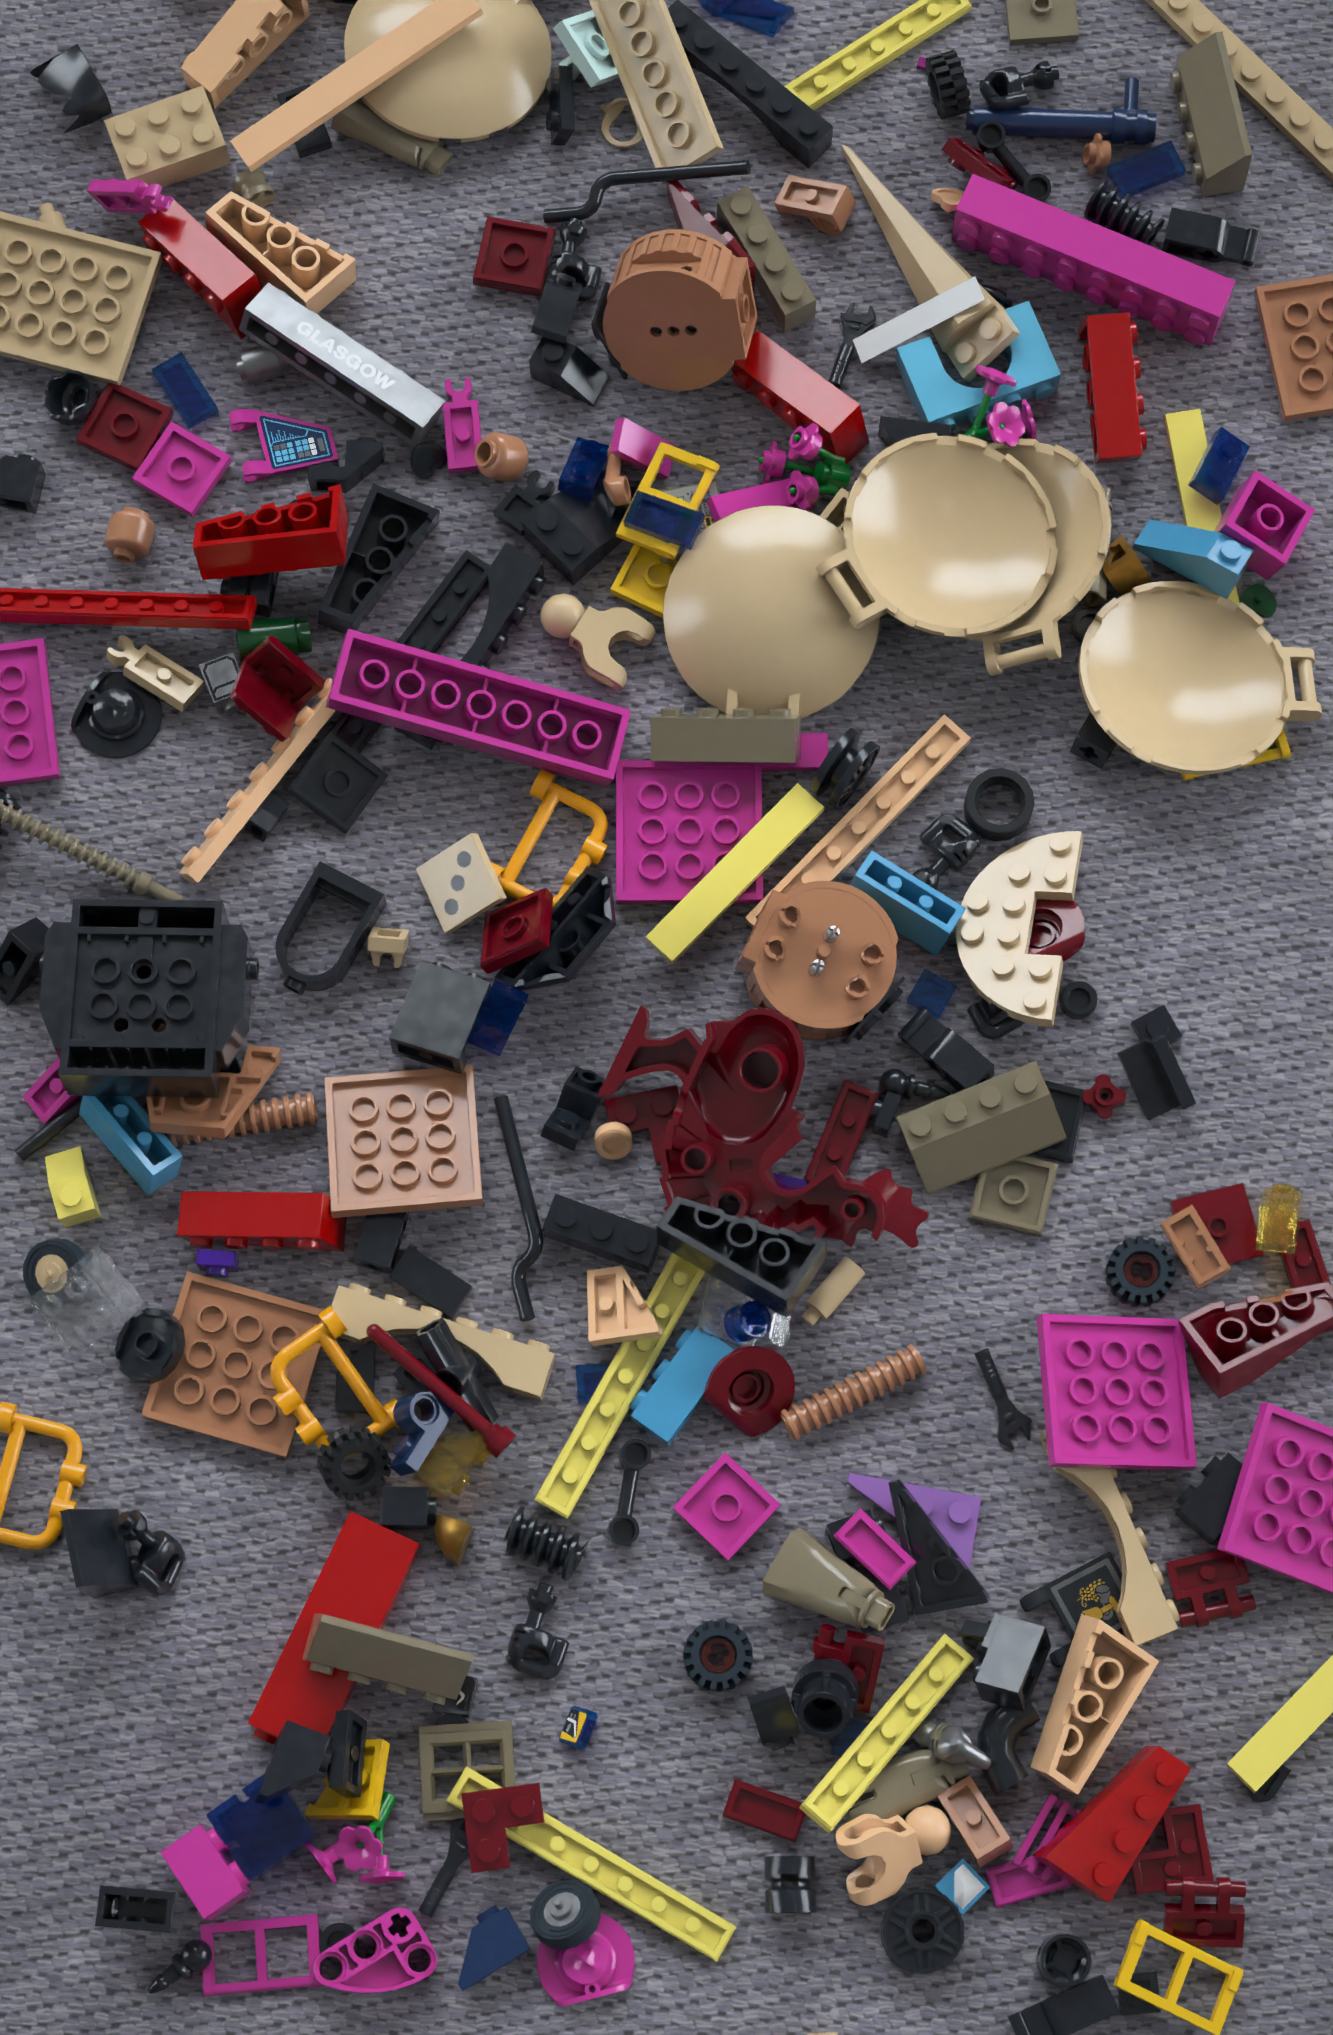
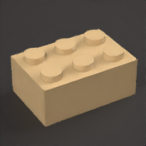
M203 85L104 120L125 180L139 179L149 186L150 184H159L162 187H166L231 164L226 143Z

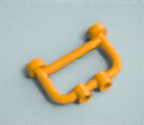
M542 769L530 790V795L542 801L506 868L493 862L491 864L505 894L518 900L534 893V891L516 883L515 880L557 803L560 801L589 816L593 820V830L585 840L573 867L568 871L560 891L553 897V908L584 869L590 866L591 862L597 865L601 863L609 847L603 843L608 830V820L602 808L594 802L554 783L556 775Z
M331 1306L317 1314L321 1322L281 1349L274 1357L270 1366V1378L278 1394L273 1399L285 1416L293 1412L298 1419L300 1425L294 1429L307 1447L313 1443L318 1449H320L322 1444L329 1446L326 1439L328 1435L287 1379L285 1369L292 1360L317 1342H319L374 1422L366 1427L369 1428L371 1434L375 1432L380 1437L394 1426L401 1431L393 1417V1409L398 1402L396 1398L382 1407L335 1340L345 1333L347 1328ZM358 1452L351 1453V1454H349L348 1456H346L344 1459H346V1458H348V1457H350V1456H353V1455H355V1454L358 1453Z
M2 1401L0 1404V1432L9 1434L0 1465V1522L26 1431L61 1439L67 1445L66 1458L60 1470L59 1483L50 1506L49 1520L45 1531L39 1535H30L0 1527L1 1544L26 1550H41L54 1543L62 1530L63 1523L60 1511L77 1509V1502L70 1501L74 1486H83L87 1473V1465L80 1464L83 1445L80 1436L73 1428L62 1423L17 1413L18 1405Z

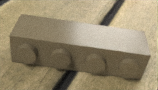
M749 186L718 200L717 220L724 232L728 231L755 263V284L784 333L814 318L816 298Z
M668 707L661 708V714L650 717L651 761L796 763L801 759V715H791V709H769V715H755V709L736 708L733 709V715L719 714L718 708H697V714H683V708Z

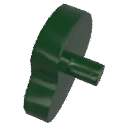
M1254 584L1248 587L1239 598V603H1244L1262 618L1272 617L1277 608V602L1273 593L1263 584Z

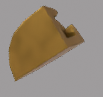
M1122 535L1109 546L1111 554L1107 558V562L1104 561L1102 567L1111 585L1118 593L1124 595L1131 592L1132 588L1153 582L1137 555Z
M438 1514L434 1528L437 1545L449 1561L460 1566L474 1531L468 1523Z

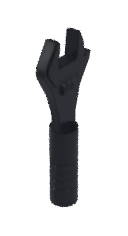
M855 303L847 309L846 313L840 314L844 328V340L828 380L838 389L842 386L854 352L855 345L853 339L863 335L876 323V315L872 306H869L867 317L853 314Z
M986 1348L975 1353V1357L997 1406V1439L1001 1444L1012 1450L1014 1446L1008 1435L1021 1428L1027 1440H1030L1029 1424L1032 1420L1018 1411L1010 1401L990 1351Z
M455 1819L451 1822L450 1845L447 1858L418 1909L419 1912L430 1918L435 1913L458 1866L469 1856L467 1835L465 1831L460 1829L465 1819Z

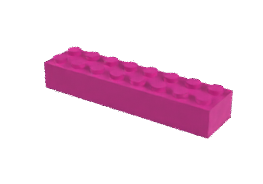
M972 174L955 211L951 240L955 241L961 249L969 252L977 250L988 255L997 264L1006 265L1008 263L1021 268L1025 275L1032 278L1042 277L1050 280L1057 288L1063 291H1077L1086 295V298L1092 303L1098 305L1106 303L1118 308L1120 313L1130 312V318L1140 317L1150 321L1158 330L1177 332L1184 335L1188 342L1195 345L1206 344L1211 346L1227 311L1236 283L1235 280L975 174Z
M352 629L347 630L343 639L325 706L329 709L603 787H607L614 780L631 710Z

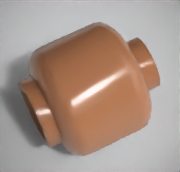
M492 432L486 435L475 449V461L482 475L488 478L505 482L515 481L528 466L529 457L526 444L521 438Z
M124 507L122 511H117L111 515L104 544L108 550L113 552V557L116 560L124 563H133L134 559H142L148 556L155 533V525L149 519L150 516L147 512L134 507Z

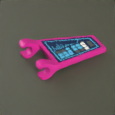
M237 409L229 413V423L233 432L247 430L254 426L257 427L265 461L252 460L242 464V474L245 483L249 484L261 481L269 476L307 469L309 465L339 461L331 428L328 426L250 409Z

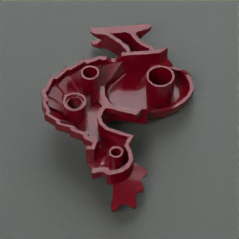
M640 1006L598 1095L608 1097L619 1091L628 1079L656 1071H671L678 1075L683 1082L672 1118L668 1120L665 1144L659 1146L663 1177L659 1181L668 1204L664 1208L665 1212L678 1196L722 1209L725 1214L743 1219L746 1216L756 1219L759 1224L779 1230L783 1227L798 1233L814 1225L817 1232L813 1237L843 1240L850 1247L854 1245L857 1234L862 1229L871 1231V1236L876 1241L885 1230L900 1238L911 1248L918 1246L919 1241L916 1230L923 1221L928 1219L929 1212L913 1205L912 1189L897 1185L892 1178L890 1169L878 1171L864 1181L845 1178L838 1167L834 1165L807 1185L793 1187L782 1184L774 1176L771 1166L803 1139L798 1125L806 1116L792 1109L805 1069V1051L798 1028L789 1017L774 1009L763 1007L749 1009L734 1020L712 1021L705 1024L707 1039L702 1042L693 1028L683 1030L669 1038H652L648 1032L650 1026L649 1011L646 1007ZM725 1195H733L738 1199L740 1204L738 1213H730L725 1210L723 1206Z

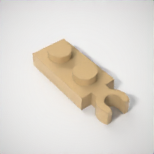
M120 635L117 646L124 651L119 652L111 647L107 649L106 658L110 663L117 666L125 665L123 671L125 677L181 712L189 706L204 688V680L146 644L138 650L134 648L130 638Z

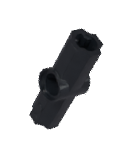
M443 1318L434 1320L420 1328L415 1333V1336L435 1369V1375L493 1424L499 1416L478 1380L481 1374V1367L477 1359L470 1353L462 1351ZM464 1421L465 1425L471 1433L477 1432L467 1422Z

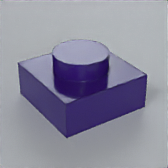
M197 1249L196 1265L201 1271H206L205 1275L208 1277L227 1278L228 1272H238L239 1257L235 1251Z

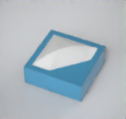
M963 1858L934 1886L958 1907L961 1915L990 1888Z

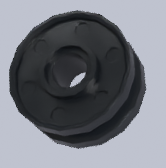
M854 728L846 731L830 750L816 772L809 789L816 796H820L830 786L834 787L829 799V805L835 809H840L853 795L870 771L880 751V746L873 741H870L860 751H857L856 748L861 733Z
M914 1889L901 1894L887 1907L881 1921V1942L886 1955L899 1968L912 1974H930L947 1967L958 1956L964 1942V1922L958 1907L946 1895L932 1889ZM918 1920H924L932 1927V1938L926 1943L916 1941L912 1935V1926Z

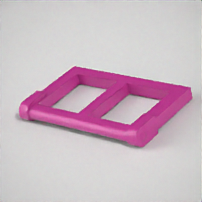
M318 1914L200 1924L201 1940L205 1941L212 1951L211 1962L202 1972V1991L204 1997L302 1987H322L313 1979L311 1973L312 1963L315 1957L321 1953ZM307 1925L310 1976L268 1980L265 1929ZM255 1930L257 1981L216 1984L213 1934ZM320 1963V1965H319V1971H320L321 1976L323 1977V1975H322V1964Z

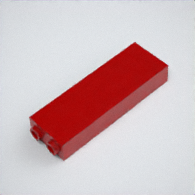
M350 1511L248 1721L249 1725L256 1728L254 1736L274 1745L286 1720L331 1736L332 1726L335 1725L336 1711L345 1709L357 1682L347 1679L348 1671L334 1668L332 1675L310 1670L311 1662L302 1659L314 1614H325L383 1630L422 1548L420 1543Z

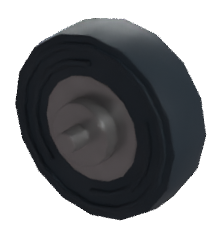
M569 1879L554 1882L543 1889L535 1898L530 1910V1923L539 1940L548 1947L559 1950L574 1948L587 1941L596 1931L601 1918L600 1904L591 1888L580 1881Z

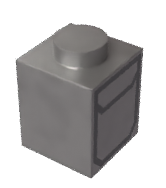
M231 652L200 664L199 667L218 714L223 712L234 714L241 711L236 707L230 696L239 672V666L234 653Z

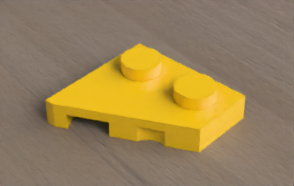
M366 1739L360 1797L345 1798L329 1788L326 1775L323 1783L326 1784L325 1789L315 1805L309 1803L305 1815L312 1820H379L390 1743L384 1739Z

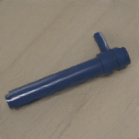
M1130 77L1125 80L1124 109L1114 108L1110 112L1017 107L1000 111L992 109L990 106L974 105V109H971L966 114V130H973L972 134H977L979 127L984 122L994 120L1004 127L1007 136L1094 139V135L1100 133L1102 140H1110L1112 144H1124L1125 141H1134V145H1145L1146 142H1154L1156 114L1148 113V110L1138 109L1139 80Z

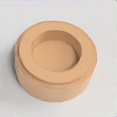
M608 1122L601 1125L595 1132V1149L600 1156L606 1159L615 1160L623 1158L632 1149L631 1131L622 1123Z

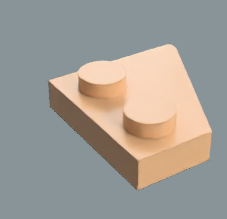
M623 1265L587 1270L588 1339L593 1346L663 1336L661 1327Z

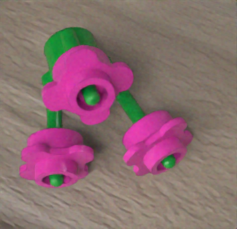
M815 423L810 424L806 428L799 426L793 432L789 441L791 448L788 452V457L792 460L797 459L798 456L805 460H811L816 455L826 459L824 462H818L815 468L786 462V451L776 449V441H772L769 451L763 450L758 458V470L764 472L763 483H768L770 477L780 479L784 470L792 471L791 481L787 485L789 504H796L799 506V509L806 511L810 505L817 501L818 494L835 496L841 488L846 489L851 475L849 465L844 464L845 457L834 455L821 447L822 436L818 434L819 427Z

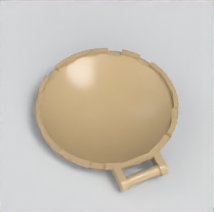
M358 0L351 11L345 29V62L436 0ZM475 0L482 9L483 15L362 96V100L376 115L393 127L412 136L439 142V138L460 139L461 143L473 142L489 138L490 133L505 127L507 129L512 128L523 120L539 102L545 91L546 80L549 78L551 71L552 48L549 32L541 14L532 1Z
M937 433L921 434L894 443L881 451L865 466L855 481L845 506L843 535L846 549L822 561L816 567V570L821 578L827 579L850 614L849 621L854 629H859L889 613L899 621L930 634L947 637L984 635L1002 629L1021 618L1034 606L1045 591L1057 561L1058 548H1056L1055 533L1057 524L1050 502L1042 487L1023 464L1012 455L1007 453L1005 456L987 446V441L967 435L958 434L957 437L937 436ZM847 566L850 567L873 602L865 608L861 606L839 571Z
M1019 438L1017 445L1013 447H1007L1004 443L998 444L996 442L987 444V446L1005 456L1007 453L1012 455L1023 464L1040 484L1055 516L1057 524L1055 530L1056 548H1058L1053 575L1039 600L1027 613L1012 624L984 635L962 637L968 640L983 642L985 664L990 676L1003 673V669L1039 659L1048 658L1049 660L1061 658L1057 621L1070 612L1090 590L1104 564L1110 542V509L1104 489L1098 478L1071 451L1057 444L1052 446L1039 443L1036 439ZM1042 633V644L1001 655V643Z
M759 506L737 511L723 517L706 528L689 544L675 565L669 579L664 600L663 623L668 649L674 664L687 684L702 699L728 715H733V709L753 708L755 709V715H769V709L784 708L791 709V715H801L802 719L832 705L853 687L865 666L868 665L875 649L880 618L859 629H854L849 621L850 614L827 579L821 578L816 570V567L822 561L846 549L843 531L821 516L806 510L787 506ZM847 566L839 571L861 606L865 608L873 602L850 567Z
M1183 581L1152 582L1132 588L1131 592L1117 599L1114 597L1096 614L1081 644L1078 661L1079 680L1084 699L1092 715L1102 729L1123 749L1140 760L1165 770L1200 775L1222 773L1239 768L1258 758L1269 749L1283 730L1286 721L1311 722L1322 717L1321 704L1316 699L1312 665L1315 663L1314 650L1301 647H1282L1278 638L1274 640L1263 626L1264 620L1242 602L1240 605H1237L1200 584ZM1292 668H1298L1302 701H1296Z

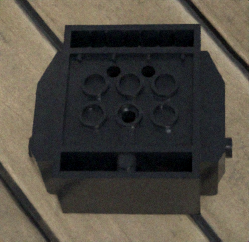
M73 899L71 922H53L45 934L44 954L40 957V975L42 980L39 1010L60 1059L59 1076L67 1094L81 1096L219 1097L220 1069L229 1068L249 1032L252 980H258L259 959L253 958L251 946L241 925H230L223 901ZM143 971L151 972L150 977L147 979H140L139 974ZM121 1023L129 1025L123 1032L116 1031V1027ZM158 1024L166 1025V1029L162 1032L153 1031L154 1027Z

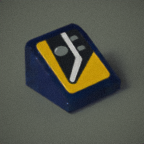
M572 1706L559 1736V1742L582 1752L586 1751L599 1719L597 1713Z

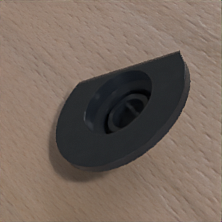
M102 672L91 683L80 700L71 720V728L80 742L91 752L107 758L128 757L142 751L156 737L162 721L161 702L159 697L125 677L123 672Z

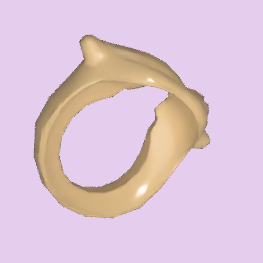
M619 97L608 104L601 105V109L605 112L601 133L604 139L612 146L622 149L630 148L640 143L643 139L632 108L631 112L637 125L635 137L629 141L620 142L615 140L609 132L611 123L622 112L624 106L629 105L631 107L628 98Z

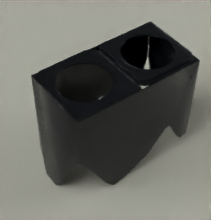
M78 44L54 56L30 72L32 76L39 78L37 82L45 89L54 94L71 97L62 111L68 116H79L74 121V124L66 129L64 133L91 124L112 113L108 96Z

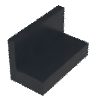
M1155 1034L1117 1053L1148 1121L1174 1108L1184 1110L1196 1104L1166 1036Z

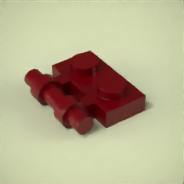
M949 138L941 149L950 156L948 162L959 171L965 172L968 170L972 174L1014 190L1017 183L1008 176L1009 172L1000 165L991 163L984 157L985 153L978 147L970 146L961 138Z
M1215 1550L1164 1564L1174 1602L1187 1598L1190 1600L1191 1610L1178 1612L1181 1628L1196 1625L1199 1628L1209 1625L1211 1620L1228 1616L1232 1620L1242 1617L1244 1612L1256 1610V1603L1252 1594L1239 1597L1236 1586L1250 1583L1243 1559L1220 1550ZM1223 1591L1225 1601L1205 1606L1204 1594Z
M822 1624L819 1635L813 1639V1660L830 1658L840 1660L841 1663L848 1666L855 1674L859 1684L857 1711L870 1713L884 1651L885 1638L847 1630L845 1643H840L834 1640L836 1628L830 1624Z
M1181 1876V1880L1165 1881L1166 1896H1181L1180 1903H1164L1162 1931L1194 1947L1243 1948L1244 1906L1230 1904L1231 1897H1246V1883L1244 1881H1230L1229 1877H1217L1216 1881L1195 1880L1194 1876ZM1195 1896L1216 1897V1904H1195Z

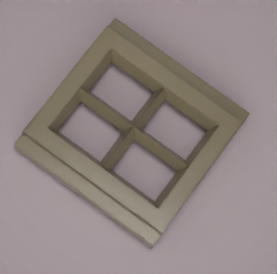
M512 1720L419 1726L423 1821L464 1819L463 1810L446 1801L447 1798H436L435 1777L461 1775L465 1767L468 1766L479 1774L501 1772L502 1787L515 1786ZM499 1743L500 1765L471 1766L470 1745ZM463 1745L464 1767L434 1768L433 1747Z

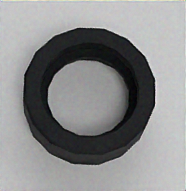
M1005 768L988 769L977 775L968 787L964 801L965 819L969 826L984 839L995 842L1010 840L1020 835L1030 822L1035 805L1033 790L1027 780L1015 771ZM992 785H1004L1015 791L1020 799L1021 806L1017 817L1008 824L1002 825L990 823L982 818L978 811L977 802L979 795L984 789Z

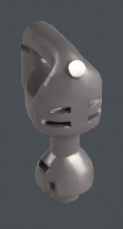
M926 1717L911 1734V1738H914L912 1742L922 1749H930L932 1755L940 1760L954 1764L965 1763L984 1770L988 1769L991 1765V1759L983 1751L973 1746L968 1735L961 1727L954 1723H941L939 1725L934 1720Z

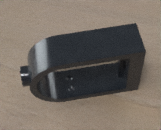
M319 861L276 939V956L286 977L283 985L292 992L302 995L305 990L323 991L343 980L387 904L385 895ZM321 889L365 911L339 960L330 970L319 975H305L295 971L287 963L288 946Z

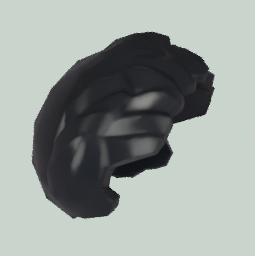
M67 370L64 374L52 378L47 384V390H45L46 397L44 399V405L47 407L46 412L52 420L62 425L72 426L80 424L87 418L96 404L95 388L92 382L80 372Z

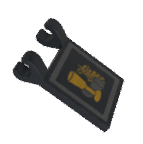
M1110 1551L1030 1592L1019 1600L1025 1612H1030L1050 1601L1071 1641L1073 1640L1081 1614L1102 1620L1120 1634L1124 1632L1116 1615L1121 1595L1122 1573ZM1071 1643L1055 1650L1049 1655L1053 1666L1060 1667L1065 1664Z

